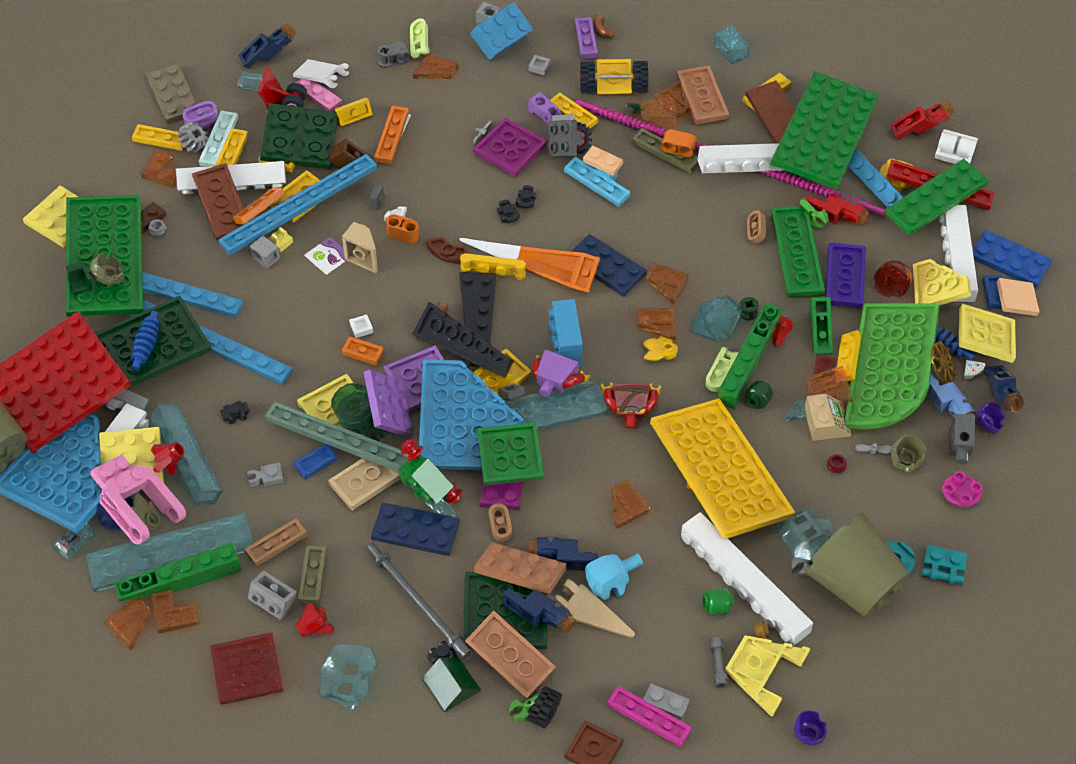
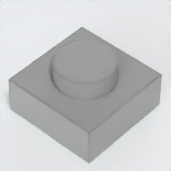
M534 55L528 66V71L545 75L550 66L551 59Z

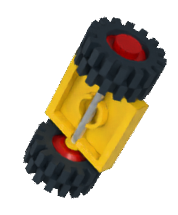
M631 59L597 60V74H595L594 61L580 62L581 93H595V81H597V95L632 94L631 80H633L634 92H648V61H633V73H631Z

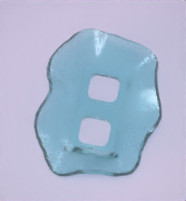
M812 507L804 508L787 518V520L778 522L777 534L779 538L789 546V552L793 556L803 560H811L826 541L834 535L831 520L818 515ZM805 515L808 519L806 522L800 525L794 522V518ZM810 528H815L818 533L810 538H806L803 532Z
M339 644L333 647L320 668V696L336 701L347 709L354 708L364 699L370 691L369 677L377 668V661L372 649L368 646L357 644ZM346 665L357 666V674L355 676L344 674ZM340 684L352 685L351 693L349 695L338 693Z

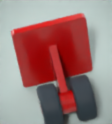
M266 67L262 75L260 87L258 88V94L263 99L267 109L269 103L303 107V101L307 96V89L301 84L292 83L288 85L286 92L283 91L270 67Z

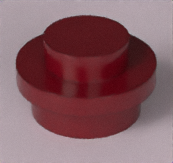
M839 454L832 455L827 461V468L833 473H842L847 467L845 458Z

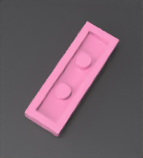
M301 78L295 82L307 89L306 97L326 111H334L342 105V99L316 81Z

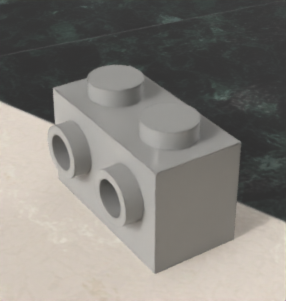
M263 571L251 581L248 599L281 620L293 609L297 591Z

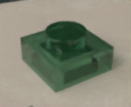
M374 427L371 439L379 441L381 438L384 439L389 434V431Z

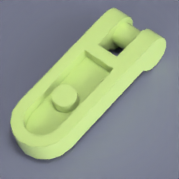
M417 19L410 26V53L413 59L418 58L421 54L426 55L430 53L428 47V25L424 19Z
M726 347L721 348L706 376L705 385L708 390L718 392L739 352L728 351Z

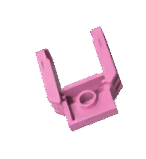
M120 455L92 469L90 473L102 488L100 504L135 544H141L148 540L150 534L147 526L124 499L139 492L141 488L163 514H166L172 522L177 524L186 518L184 506L149 467L141 465L133 467L123 455Z

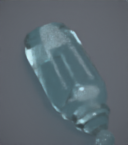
M442 499L437 504L425 501V505L435 513L458 518L452 507Z

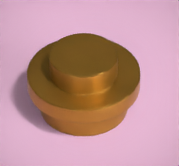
M760 620L759 623L754 624L757 638L767 639L766 636H770L767 623L763 624V621Z

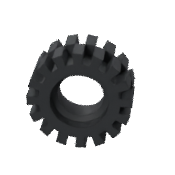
M544 686L535 699L534 705H532V710L528 717L529 721L545 729L557 711L562 694L548 686Z

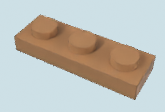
M295 518L245 548V553L257 567L304 539L308 534L298 519Z

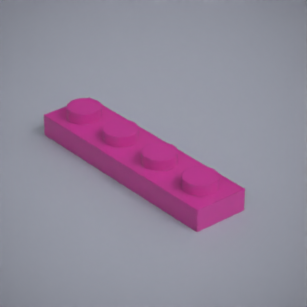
M617 686L607 701L608 707L680 748L692 731L691 726L620 686Z

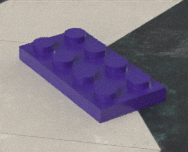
M829 243L826 297H830L831 305L863 308L866 246Z

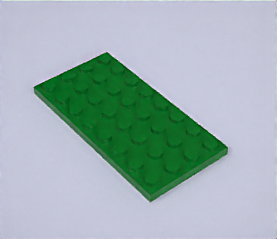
M814 71L772 157L770 165L838 190L879 94Z
M140 195L66 197V266L85 262L93 290L74 294L66 271V317L72 316L77 311L82 316L137 314L143 312ZM101 253H105L106 257H116V260L121 261L124 281L112 286L98 283L91 275L90 265L92 260Z

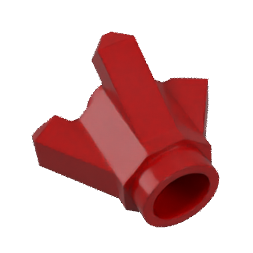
M780 317L773 332L772 343L775 347L782 345L787 333L793 328V323L788 317Z
M178 442L154 444L151 447L156 463L153 466V471L159 473L165 468L167 469V474L174 476L178 463L185 454L182 445Z
M313 603L306 604L302 616L295 623L303 637L311 636L312 634H331L334 631V626L331 623H326L328 618L324 607L315 608Z

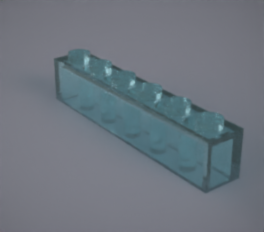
M157 404L150 418L154 426L160 428V435L164 444L178 442L182 445L185 454L178 463L177 471L194 504H215L223 489L179 405Z

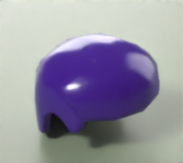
M989 402L978 410L977 421L984 431L993 434L1004 427L1001 423L1005 419V414L998 404Z
M811 710L803 711L795 721L794 731L802 743L815 746L823 742L827 735L826 722L821 721L818 712Z

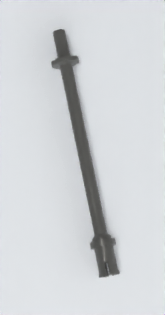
M371 543L367 549L376 558V567H384L447 637V645L454 649L463 660L469 659L473 655V650L463 641L462 635L459 633L454 634L391 564L390 554L388 552L382 553L374 543Z

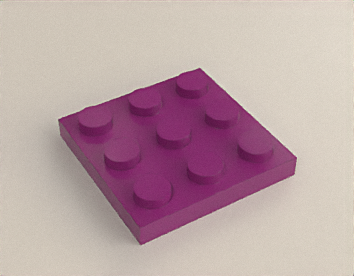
M505 117L473 148V153L516 177L547 146V140Z

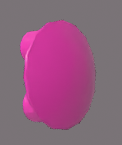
M962 471L955 472L954 475L945 479L942 485V492L945 498L957 506H973L979 502L982 496V484Z

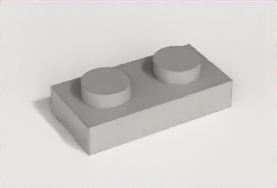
M651 683L643 698L646 702L681 721L690 703V699Z

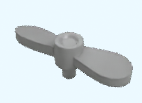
M491 120L487 122L484 128H476V131L479 133L473 141L474 144H478L482 136H486L487 129L492 123Z
M873 443L871 446L858 444L855 447V450L858 452L891 454V446L889 445L878 446L877 443Z

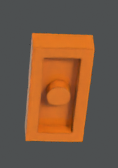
M349 336L341 351L344 356L377 366L384 353V347Z

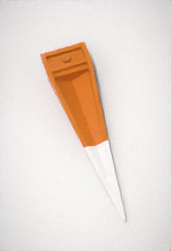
M459 238L461 242L495 257L523 260L526 263V270L569 289L587 294L590 293L600 262L599 257L581 252L540 249Z

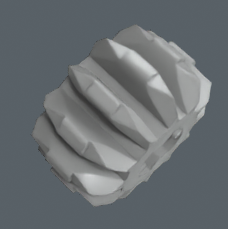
M190 121L180 127L177 136L180 138L178 142L183 144L182 148L186 147L188 152H197L205 147L208 138L205 136L207 132L202 130L203 126L199 127L197 122L192 123Z

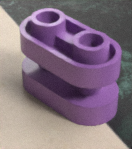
M212 101L198 103L183 111L184 124L190 121L192 123L197 122L199 127L203 126L202 129L215 125L218 118L217 106Z

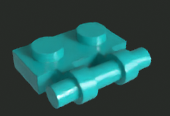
M927 545L923 566L930 567L931 569L923 568L922 576L930 577L931 580L935 581L936 579L945 580L949 584H963L964 576L957 575V573L964 575L968 553ZM938 569L949 571V573L938 571Z

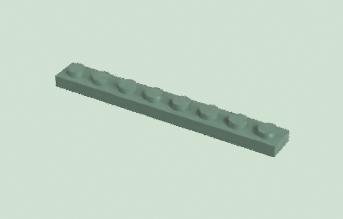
M275 401L265 415L268 422L395 471L407 461L408 454H401V450Z

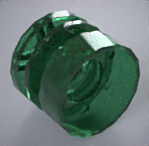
M349 383L340 387L332 397L331 407L342 427L360 435L371 431L374 428L367 387L359 383Z

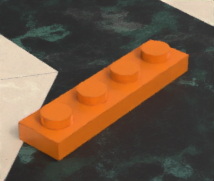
M391 107L374 156L375 162L392 164L409 114V108Z

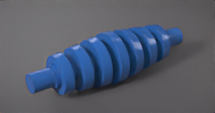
M151 311L150 316L144 319L134 338L131 361L133 362L131 368L134 371H138L140 365L146 363L156 344L159 320L157 319L159 313L157 311Z
M943 327L937 329L935 343L943 342L946 347L950 348V354L953 356L957 354V357L960 359L962 357H966L971 361L974 359V353L959 347V339L957 340L956 335H951V331H945Z

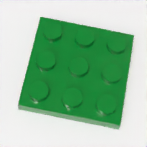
M536 422L477 428L484 485L541 480L544 478Z

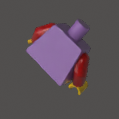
M546 349L542 358L536 355V359L532 362L533 375L537 378V385L541 386L539 393L544 397H549L552 391L561 394L565 389H569L579 383L587 385L591 376L584 375L582 370L579 373L577 361Z

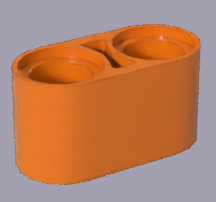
M670 129L665 132L661 149L670 154L690 157L697 144V138L693 134Z
M395 214L389 215L386 218V230L390 238L411 244L419 240V225L417 221Z

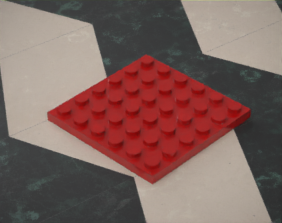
M79 311L0 364V401L27 435L28 441L26 444L33 453L132 385Z

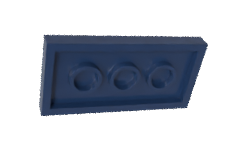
M591 234L571 251L599 257L600 262L594 278L623 297L647 275L646 269Z
M382 502L371 534V540L450 556L460 519Z

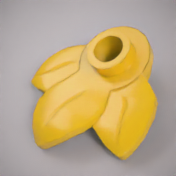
M660 336L658 339L650 338L643 342V346L649 350L644 356L645 360L659 361L663 358L670 360L675 358L678 353L677 345L668 336Z

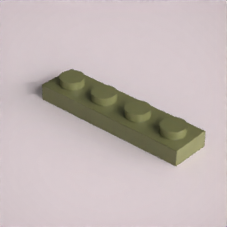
M643 128L632 138V144L690 174L699 165L698 157L693 154L690 157H683L664 152L661 149L663 139Z

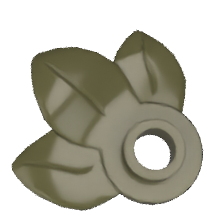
M139 493L135 494L133 498L134 507H131L132 510L143 521L149 531L155 530L160 524L159 516L161 511L152 500L147 502Z

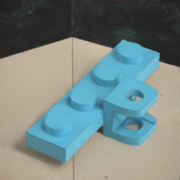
M574 157L564 167L565 173L618 207L630 197V191L615 182L618 172L612 176L597 168L594 169L577 157Z

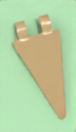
M567 579L563 585L564 589L562 592L572 596L571 599L567 602L560 595H556L555 598L570 611V620L628 638H634V631L585 585L581 584L578 587L573 581Z

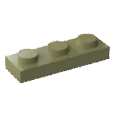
M306 545L298 596L299 603H320L327 555L326 546Z

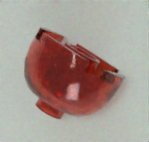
M886 261L879 266L874 275L875 288L880 294L889 298L891 296L902 297L907 293L912 283L911 271L901 261Z

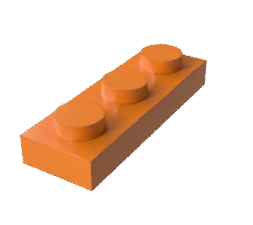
M273 187L234 216L235 223L246 224L253 220L256 215L266 212L268 206L276 204L281 200L280 197L285 194L282 188Z

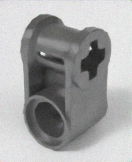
M402 41L382 45L377 49V54L379 55L377 63L382 68L404 64L411 58L405 43Z

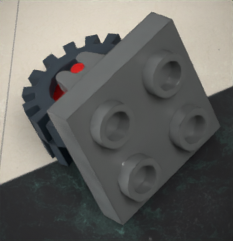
M577 120L549 121L550 156H577V154L587 152L589 150L587 147H591L589 142H592V138H589L592 135L591 132L588 133L589 127H586V124L577 122Z

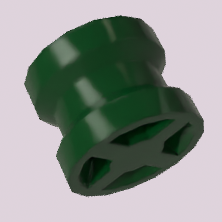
M753 297L743 298L740 302V317L744 320L755 319L758 314V301Z

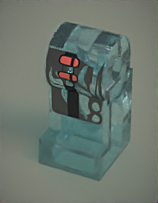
M86 523L78 533L69 530L57 540L54 549L66 559L73 558L95 538L92 527Z

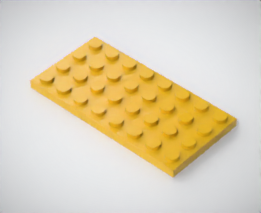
M720 398L651 418L650 424L723 539L794 517V509Z

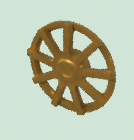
M937 342L931 348V363L937 378L942 383L947 384L953 382L954 376H956L953 364L955 359L952 360L949 347H946L943 342ZM934 350L937 352L938 357L934 356ZM943 371L942 378L939 375V372Z

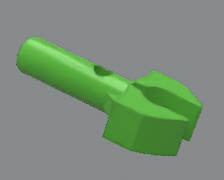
M805 198L800 200V204L812 216L811 225L813 227L822 228L824 226L819 221V218L824 223L829 221L828 213L824 209L817 211Z
M539 693L525 702H519L517 699L511 702L509 715L516 710H522L521 713L514 717V721L524 722L528 719V711L534 705V701Z

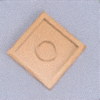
M1003 278L997 280L1003 311L1037 316L1040 313L1033 283Z

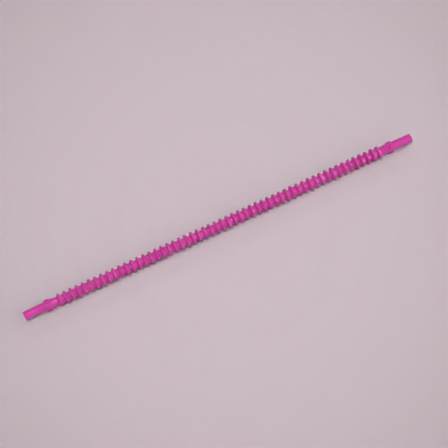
M579 99L576 100V104L589 110L592 114H600V117L604 116V118L609 117V120L613 119L614 122L618 121V123L623 122V125L627 124L628 127L631 125L632 128L636 127L637 130L643 128L657 136L659 135L660 138L665 135V128L660 129V126L656 128V125L651 126V123L647 124L646 121L642 123V120L637 121V118L633 119L632 116L628 118V115L624 116L623 113H615L614 110L610 111L609 108L606 110L605 107L601 108L595 103L590 104ZM701 141L697 142L695 146L696 151H699L700 146H707V144H702ZM758 171V174L762 172V175L767 174V177L772 176V179L776 177L777 180L781 179V182L786 181V184L790 182L791 185L795 184L796 187L800 186L801 189L805 188L806 191L809 189L810 192L815 191V194L820 193V196L825 195V198L831 193L841 197L845 195L844 192L840 194V191L830 190V187L825 188V185L821 187L820 184L816 185L815 182L811 183L810 180L807 182L806 179L802 180L801 177L796 178V175L792 176L791 173L787 175V172L782 173V171ZM854 196L850 197L865 207L864 212L870 211L884 216L885 209L869 204V201H861L859 198L855 199Z

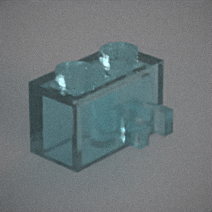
M733 25L714 33L713 44L732 65L749 58L750 44Z

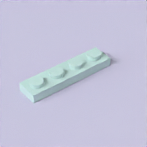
M220 111L199 159L200 166H215L230 129H234L238 120L237 113Z

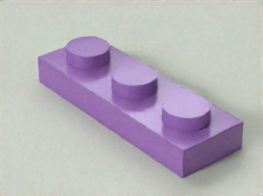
M591 17L575 18V29L581 59L598 58Z

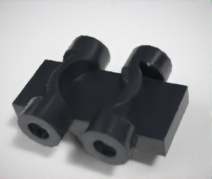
M524 185L523 190L518 191V197L520 198H516L515 205H518L520 208H533L534 201L531 199L536 200L537 193L534 192V187Z
M509 200L500 201L499 208H497L498 215L503 214L500 216L502 223L507 221V224L518 221V218H520L519 212H514L516 210L515 204H510Z
M241 401L225 405L220 410L223 421L228 420L229 424H234L236 422L235 417L238 416L241 421L246 420V414L250 413L247 403H242Z
M442 641L437 649L433 647L428 651L429 655H427V658L432 665L439 658L457 657L456 651L447 645L448 642Z

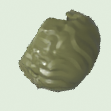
M101 253L92 260L90 265L91 275L98 283L112 286L124 281L121 261L116 260V257H106L105 253Z
M906 434L891 447V460L896 469H904L906 473H910L925 462L927 449L923 441L917 436Z

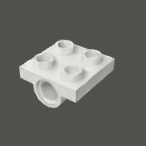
M944 129L940 137L935 159L953 164L965 159L970 163L978 138Z

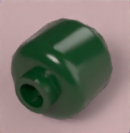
M764 381L753 382L745 392L746 402L755 409L764 408L773 397L772 388Z

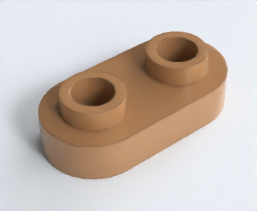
M755 210L747 218V237L753 243H759L766 236V220L763 213Z
M500 503L493 504L488 510L492 535L495 540L504 542L512 536V525L508 508Z

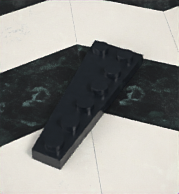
M460 272L465 327L491 344L496 273ZM469 362V366H470V367H479V366H477V365H475V364Z
M431 302L428 303L412 333L413 336L434 346L436 345L438 348L503 378H506L514 362Z

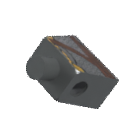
M955 414L949 427V454L956 456L957 463L965 464L968 463V456H970L975 444V415Z

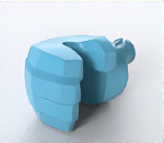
M636 553L623 561L616 554H611L590 562L585 568V573L591 591L596 597H600L603 600L609 599L611 589L616 597L624 595L626 584L629 582L628 572L642 566L643 561L640 555Z

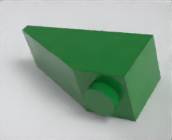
M830 297L811 298L808 301L813 353L833 354Z

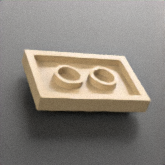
M362 458L328 481L333 490L353 511L400 480V475L395 470Z

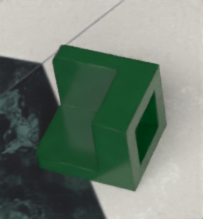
M85 262L66 266L67 278L74 294L93 290L91 276Z

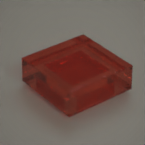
M817 355L813 374L832 377L836 358Z

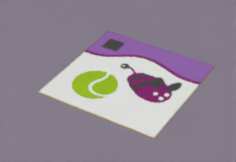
M331 237L304 255L326 275L347 261L345 260L343 247Z

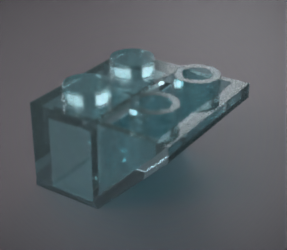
M729 295L703 302L699 306V311L693 319L689 331L692 334L713 341L730 338L742 309Z

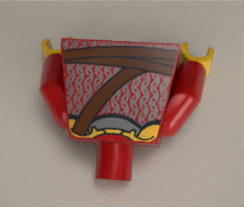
M610 382L609 387H604L602 383L601 389L610 410L616 413L618 418H625V428L634 429L636 428L637 418H644L645 414L650 413L656 405L661 385L658 388H653L652 383L627 384Z

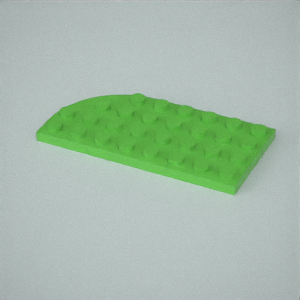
M939 303L863 304L859 329L862 335L855 379L851 380L844 423L849 429H877L890 426L908 417L923 402L930 385L932 371L930 355L931 348L936 340L940 310Z

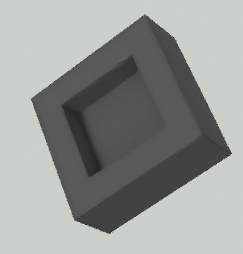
M376 185L369 197L370 209L377 211L380 205L384 204L386 196L384 195L383 186Z
M512 383L499 388L498 394L508 401L518 399V396L525 394L524 386Z

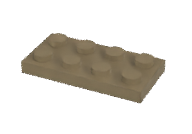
M179 64L146 73L147 80L167 124L182 120L183 111L190 106L196 105V101Z

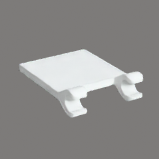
M308 59L293 73V77L322 82L330 88H335L338 84L333 81L337 80V76L333 74L338 72L342 76H347L349 71L344 69H347L349 65L347 63L335 65Z

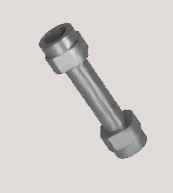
M715 637L710 640L716 669L714 683L716 688H726L728 686V677L724 673L722 656L724 643L722 638Z

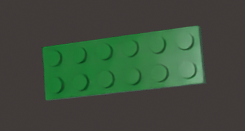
M962 159L886 208L885 214L910 236L987 186L989 179L965 159Z
M803 206L771 208L787 297L824 295L825 289L809 213Z

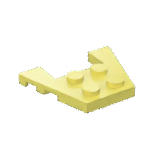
M745 635L729 661L725 672L773 717L782 702V698L764 689L765 684L781 657L802 667L810 652V648L804 646L802 648L793 647L792 644L788 643L777 644L772 643V640Z

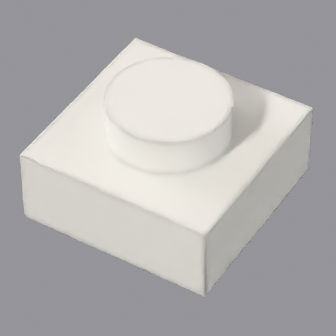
M367 315L349 320L355 338L373 333V328Z

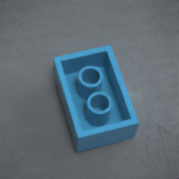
M515 2L477 25L470 34L490 61L526 38L534 29Z
M575 299L552 301V309H549V331L552 332L551 342L552 347L555 348L554 353L577 361L578 367H582L583 343Z

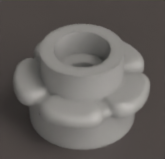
M156 219L150 222L148 230L153 236H161L165 233L166 225L163 221Z

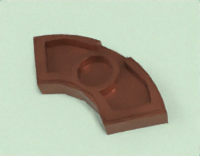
M444 236L426 240V245L431 253L449 263L461 264L460 256L466 253L469 254L466 245H453L446 241Z

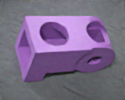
M541 92L529 100L528 112L532 115L535 113L548 125L549 121H552V116L561 115L560 109Z

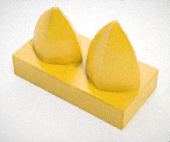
M367 97L335 109L340 126L373 115Z

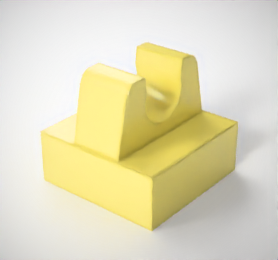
M281 227L268 238V240L278 246L280 253L293 243V238Z

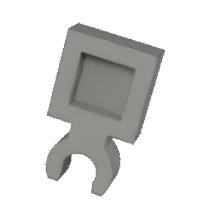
M280 462L260 466L261 471L250 470L247 472L248 478L255 477V479L249 480L250 487H255L261 482L264 483V487L284 483Z

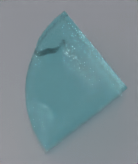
M803 400L794 402L787 410L786 421L806 419Z

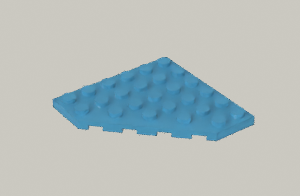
M423 360L419 446L423 447L422 457L428 458L437 469L482 470L477 428L525 423L524 419L514 409L509 408L497 393L492 392L480 377L473 374L464 362L459 360Z
M89 414L34 453L27 447L0 475V494L78 533L102 507L100 504L102 488L90 475L92 469L102 465L99 438L100 421L98 417L94 414Z

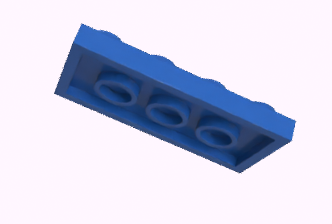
M986 229L973 248L975 261L1019 281L1033 283L1034 288H1037L1053 260Z

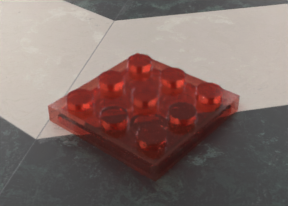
M272 632L210 645L220 705L283 692Z

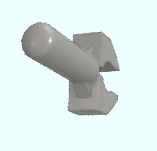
M815 545L802 559L795 556L791 563V572L796 567L803 565V569L799 572L798 577L808 576L804 569L812 561L811 558L820 547Z

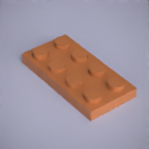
M710 65L677 71L676 76L695 125L729 119V112Z
M491 542L474 566L475 573L549 595L566 571V563Z
M494 610L465 640V643L526 699L556 669L555 665Z

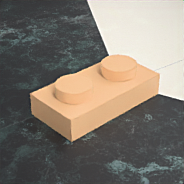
M592 145L583 157V162L614 176L622 166L623 159Z

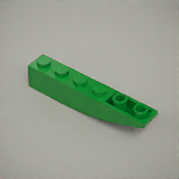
M765 303L718 390V398H720L725 406L735 410L767 348L783 309L769 303Z
M232 542L113 583L118 600L127 601L185 590L241 572L242 568Z

